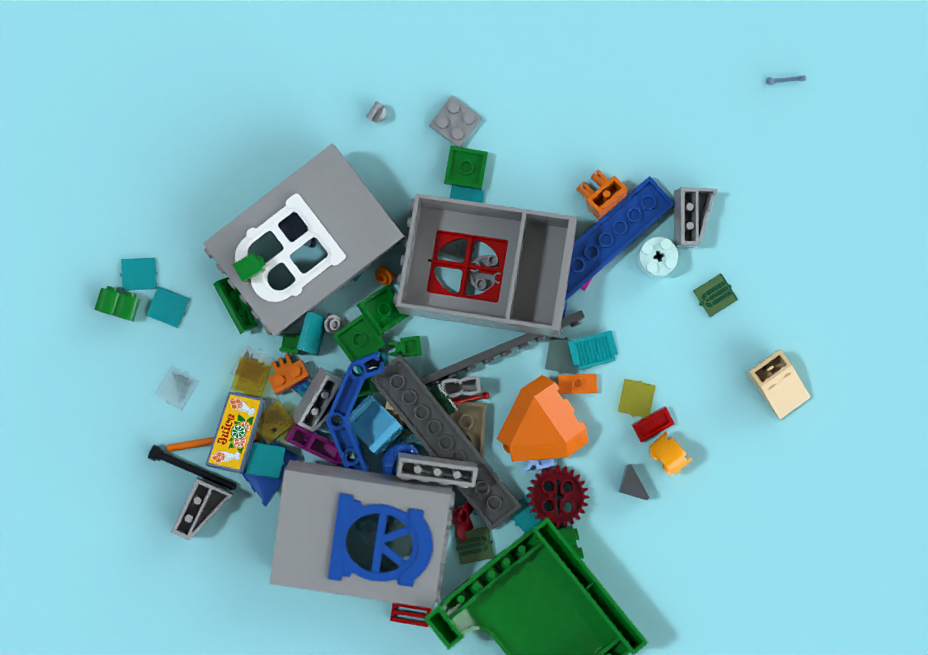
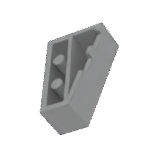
M680 187L674 191V245L676 248H694L700 245L707 224L706 220L718 189Z
M320 367L291 416L296 424L312 432L320 427L327 420L343 378Z
M197 477L171 532L190 540L233 493Z

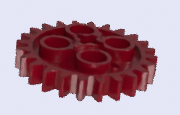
M559 465L555 467V470L549 467L548 472L542 469V476L536 473L535 478L537 481L530 480L533 487H527L531 494L526 495V498L531 499L527 506H533L530 513H537L534 519L541 517L543 520L548 517L552 524L555 523L556 529L559 528L560 523H562L563 527H567V521L573 525V518L580 520L581 518L578 513L585 514L582 507L588 506L584 500L589 498V496L584 495L588 488H582L585 481H578L581 475L573 476L574 469L568 473L567 466L561 471ZM556 480H559L558 495L562 496L558 500L559 514H556L557 499L553 498V495L557 493ZM545 482L552 484L551 492L544 490L543 484ZM564 482H568L571 485L572 489L570 492L563 490ZM545 501H549L552 504L550 512L543 508ZM564 502L571 504L570 512L564 511L562 507Z

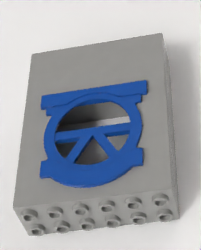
M290 460L284 469L269 584L434 609L435 602L439 603L444 571V566L442 565H445L447 547L443 546L448 545L450 529L446 527L451 525L453 510L449 508H453L455 491H452L453 484L441 485L433 481L424 483L418 479L403 480L394 475ZM379 513L372 569L369 571L356 564L350 557L346 548V534L349 527L360 517ZM387 515L397 518L405 527L385 534ZM411 534L413 540L412 553L409 559L405 560L384 543ZM382 553L398 564L399 568L389 572H380Z

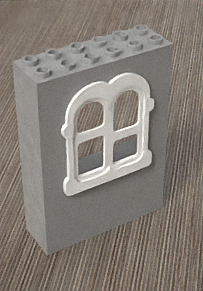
M332 143L203 244L206 247L204 249L205 253L217 261L216 267L218 270L230 278L227 281L231 287L239 290L241 300L246 305L249 304L252 307L251 313L257 320H262L265 324L263 328L267 334L280 336L304 318L307 311H313L404 241L405 236L341 152ZM292 212H297L308 226V231L296 241L290 242L280 230L278 224ZM272 231L283 245V250L264 266L266 271L246 282H242L232 264L248 256L250 245L266 232ZM315 237L327 251L328 256L307 273L303 274L293 263L290 255L311 238ZM282 262L295 277V282L286 289L277 291L269 286L267 276L272 268Z

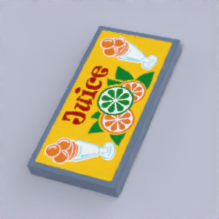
M228 392L205 465L239 474L244 473L266 403L264 399Z

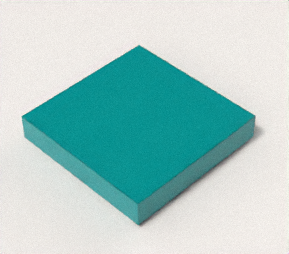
M306 312L297 345L298 350L318 356L324 336V317L312 312Z

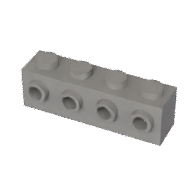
M398 452L395 472L396 476L403 480L418 479L424 483L433 481L441 485L455 484L458 487L469 488V486L475 487L478 467L473 462Z

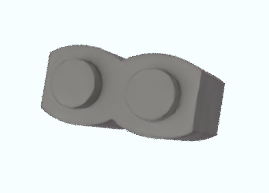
M467 376L461 380L450 378L441 382L442 396L444 398L453 399L461 395L475 396L481 392L480 379L476 376Z

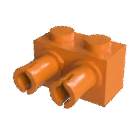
M596 170L597 175L593 173L591 179L600 188L594 192L586 182H582L583 186L579 185L576 190L586 199L587 209L600 220L628 195V188L615 175L609 180L600 170Z

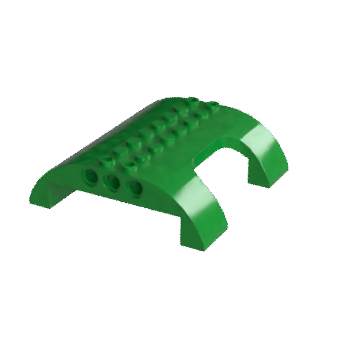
M548 517L503 549L424 617V620L448 650L462 640L466 633L472 630L487 632L506 655H628L629 653L634 655L649 643Z

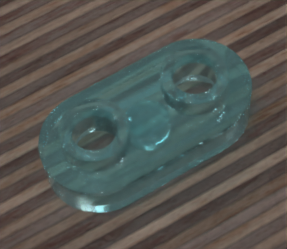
M360 517L355 522V531L367 546L374 551L375 544L373 540L376 538L377 525L370 517ZM362 523L367 524L366 530L361 528Z

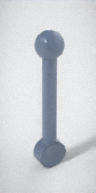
M804 75L777 79L769 77L766 79V83L771 85L774 82L804 81L806 79Z

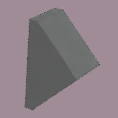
M626 465L618 492L643 500L650 499L632 465Z

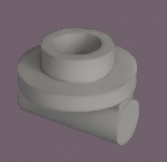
M376 101L366 117L375 123L381 122L386 117V107Z
M328 313L323 322L324 332L335 334L342 326L340 317L335 314Z

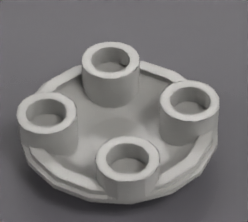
M483 255L471 262L474 265L493 268L499 266L498 257L495 255ZM470 269L472 272L469 273V281L479 291L485 292L495 282L500 283L496 281V275H501L499 272L492 275L478 273V269Z

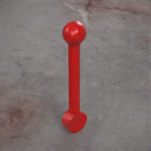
M483 392L481 395L462 399L453 398L452 404L459 405L461 402L480 398L488 399L489 393Z

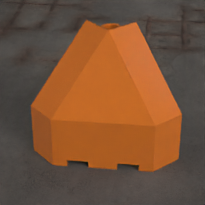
M544 375L539 376L520 390L497 437V440L503 443L504 450L511 455L512 462L569 457L588 443L587 427L582 421L578 422L573 414L575 410L567 398L563 400L557 391L560 388L556 382Z

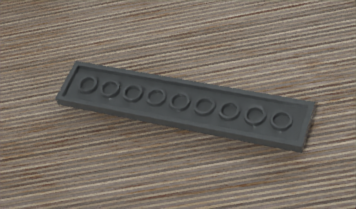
M401 354L385 366L384 372L370 378L372 383L432 457L476 463L478 471L475 487L462 488L457 485L455 486L490 530L521 507L518 500Z

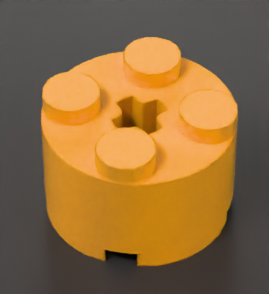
M665 431L649 446L651 449L649 454L655 461L659 459L664 464L662 468L669 476L672 473L676 475L692 461V458L689 456L686 459L685 455L687 454L672 437L668 439L666 437L668 433Z

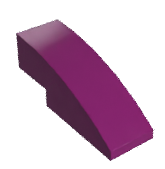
M293 422L291 423L284 438L286 442L340 466L342 459L333 441Z

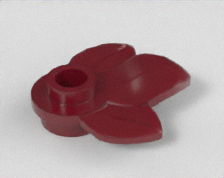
M470 503L457 506L452 511L451 520L455 525L456 536L463 542L466 540V531L474 528L469 516L473 510Z

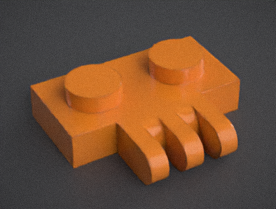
M287 353L285 354L286 363L283 357L278 358L280 366H278L276 361L271 362L276 373L269 376L268 380L276 395H280L310 378L303 360L300 359L294 363L290 354Z

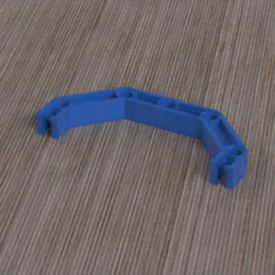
M378 350L351 362L327 416L326 423L344 467L348 469L372 472L349 416L365 379L385 370L383 361L379 363V367L368 369L367 361L375 358V361L379 360L380 353ZM356 365L361 366L363 373H355L353 367ZM335 415L340 416L342 422L335 423L332 417ZM347 452H355L357 454V458H350Z

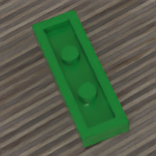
M226 277L216 281L213 285L239 333L242 334L256 328L258 325L248 306L239 297L241 295L239 290L233 289L227 281L230 278Z

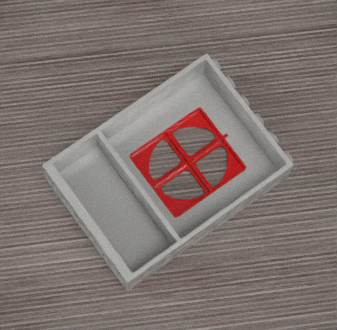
M416 193L415 199L411 200L410 205L412 218H408L407 221L409 235L405 236L404 239L405 255L401 256L400 262L402 274L399 273L397 278L399 292H395L394 304H396L399 313L559 338L577 217ZM458 239L467 240L465 260L463 262L446 261L437 258L438 252L446 244ZM476 241L483 242L495 252L499 260L498 267L493 268L471 263L474 243ZM436 267L462 271L458 293L448 291L438 282L435 276ZM471 269H478V273L492 275L498 272L501 273V275H496V281L500 282L499 284L495 282L490 289L478 295L469 296L466 294L469 273L472 272Z

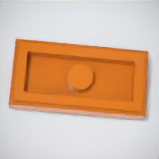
M596 374L558 375V387L560 388L558 393H597Z

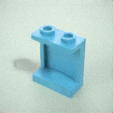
M371 394L363 397L357 408L352 410L349 416L356 435L378 457L405 430Z

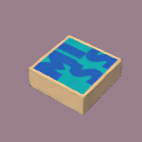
M307 379L290 388V390L302 398L312 381Z

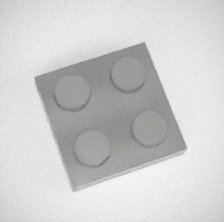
M451 96L429 124V127L456 147H461L482 120V117L454 96Z

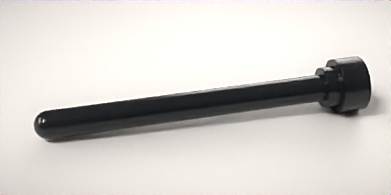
M155 444L149 452L148 459L165 461L230 490H235L237 487L235 483L164 453V450L161 449L162 447Z

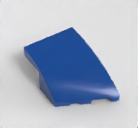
M267 436L261 443L283 447ZM288 449L285 450L283 460L285 464L282 466L280 479L246 474L247 466L242 474L246 481L250 483L252 490L258 493L265 507L283 483L284 469L289 461H297L299 458L298 455Z

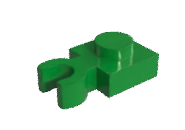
M419 336L400 338L401 344H397L394 341L387 343L388 346L393 345L396 348L394 352L388 353L389 356H396L399 352H402V357L422 355Z

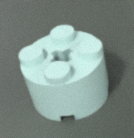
M663 237L649 239L640 248L637 256L640 270L653 278L666 276L675 268L678 262V251L670 239ZM656 254L661 256L659 262L658 259L653 258Z

